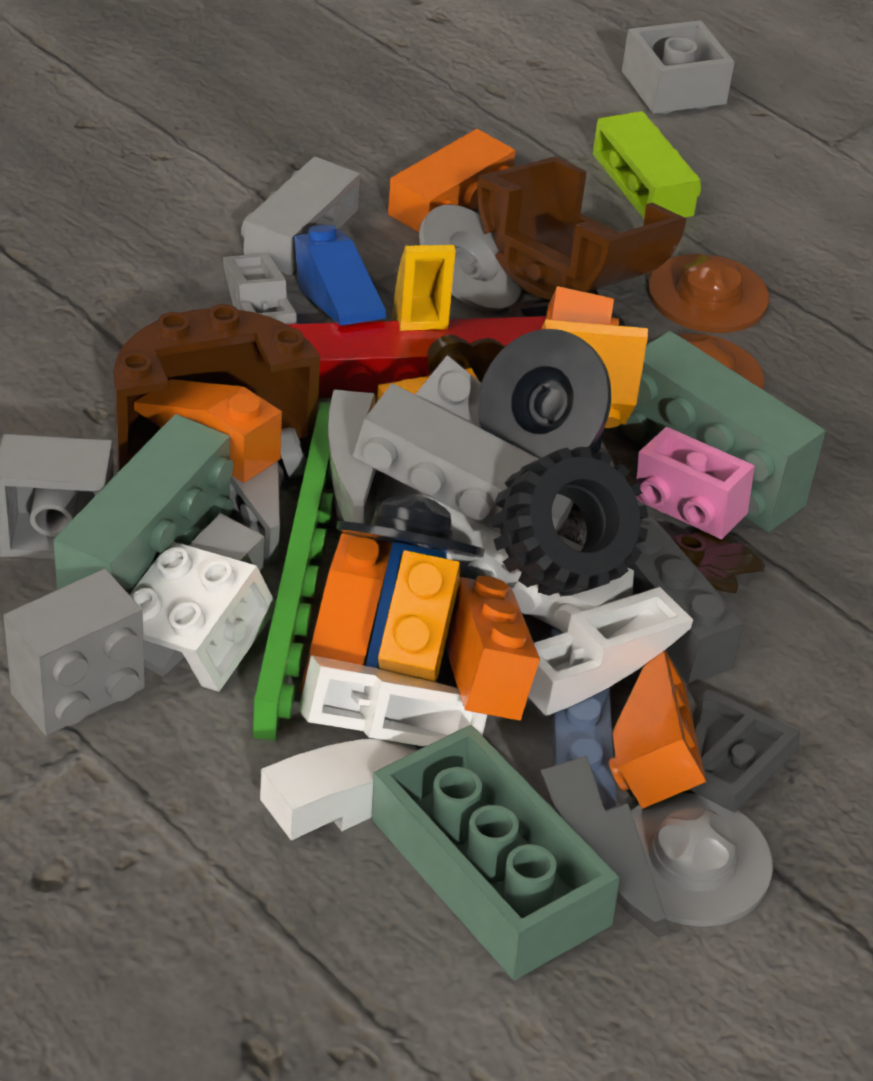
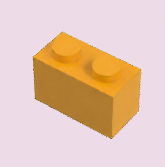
M404 550L378 655L379 669L437 683L460 583V562Z

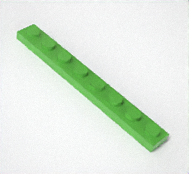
M320 402L254 699L253 738L276 741L280 718L290 719L292 715L295 685L288 684L289 676L299 677L303 644L296 643L297 636L307 637L311 604L304 602L305 597L315 598L319 566L312 565L313 560H323L327 529L320 528V525H330L334 502V493H327L328 489H334L328 440L330 403Z

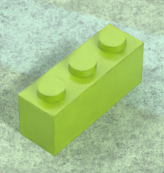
M643 111L598 118L592 154L644 219L646 204L652 202L685 218L694 216L697 198L701 194V180Z

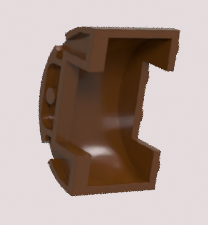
M557 157L478 176L477 193L481 223L485 234L492 233L500 251L495 255L496 259L505 272L519 286L531 294L545 299H552L557 286L587 293L648 274L658 269L676 250L682 238L687 218L652 202L646 204L642 227L620 233L581 214L587 171Z
M219 304L211 309H198L181 313L168 312L161 315L157 321L135 333L122 347L115 361L113 377L117 473L161 429L135 411L134 402L148 393L169 390L168 381L171 379L247 388L282 411L281 429L290 426L295 428L303 452L309 451L318 414L320 355L300 330L262 314L238 310L232 305Z

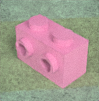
M665 427L639 451L636 483H638L642 494L637 495L636 498L641 503L723 539L748 514L755 465Z

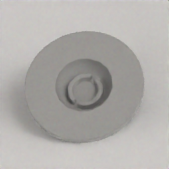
M441 205L425 216L419 230L420 245L455 246L456 253L451 293L454 297L470 307L486 312L503 311L519 298L522 287L505 272L496 259L495 255L500 251L492 233H484L478 213L458 205Z
M679 793L642 809L640 805H637L631 810L667 920L683 925L700 927L723 925L744 917L763 900L772 878V854L761 831L742 812L737 810L734 813L699 794Z

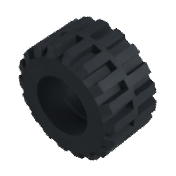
M581 446L573 450H569L568 447L556 450L521 467L520 471L512 474L506 480L505 485L508 488L498 493L494 504L502 508V511L492 515V527L500 528L501 536L493 539L497 551L505 549L509 558L504 560L503 564L509 572L518 569L521 572L518 581L527 588L539 584L538 593L548 596L559 593L560 597L571 596L609 584L610 581L621 578L629 571L626 565L635 563L642 552L635 545L646 541L648 529L640 526V520L648 517L647 506L638 505L636 496L642 494L638 483L630 485L625 479L630 471L623 464L612 467L610 465L612 456L601 451L591 455L590 447ZM557 494L572 500L584 516L587 534L581 551H577L564 543L555 530L552 521V505Z

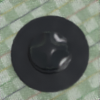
M542 329L524 334L513 340L499 352L484 376L478 399V415L481 429L539 459L556 450L567 447L569 450L579 446L592 448L604 430L610 412L611 382L607 368L597 351L585 340L572 333L557 329Z
M402 494L383 500L379 506L377 516H374L371 525L338 521L336 528L338 531L390 543L397 542L446 551L449 554L483 558L485 552L484 548L453 541L450 512L435 500L420 495Z

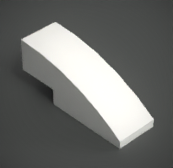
M661 587L571 615L566 633L534 643L540 661L528 697L545 716L573 706L609 688L662 653L691 629L693 619Z
M313 655L310 657L299 705L300 713L310 723L364 731L369 738L425 747L468 725H472L483 735L487 714L464 710L458 688L383 669Z
M361 739L304 752L261 769L260 800L291 841L332 821L335 822L342 832L372 817L373 772L418 749L412 744L381 739Z

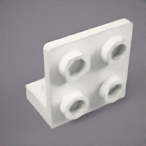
M173 542L169 549L159 554L130 593L133 600L143 610V640L182 652L201 686L220 692L271 619L276 604L256 565L177 542Z

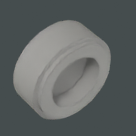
M292 426L281 429V457L290 480L304 476L307 463L296 429L292 428Z

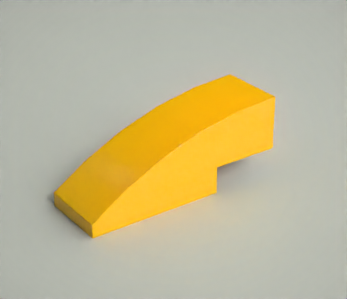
M454 245L405 246L399 265L392 310V321L399 322L400 331L448 330L456 253Z

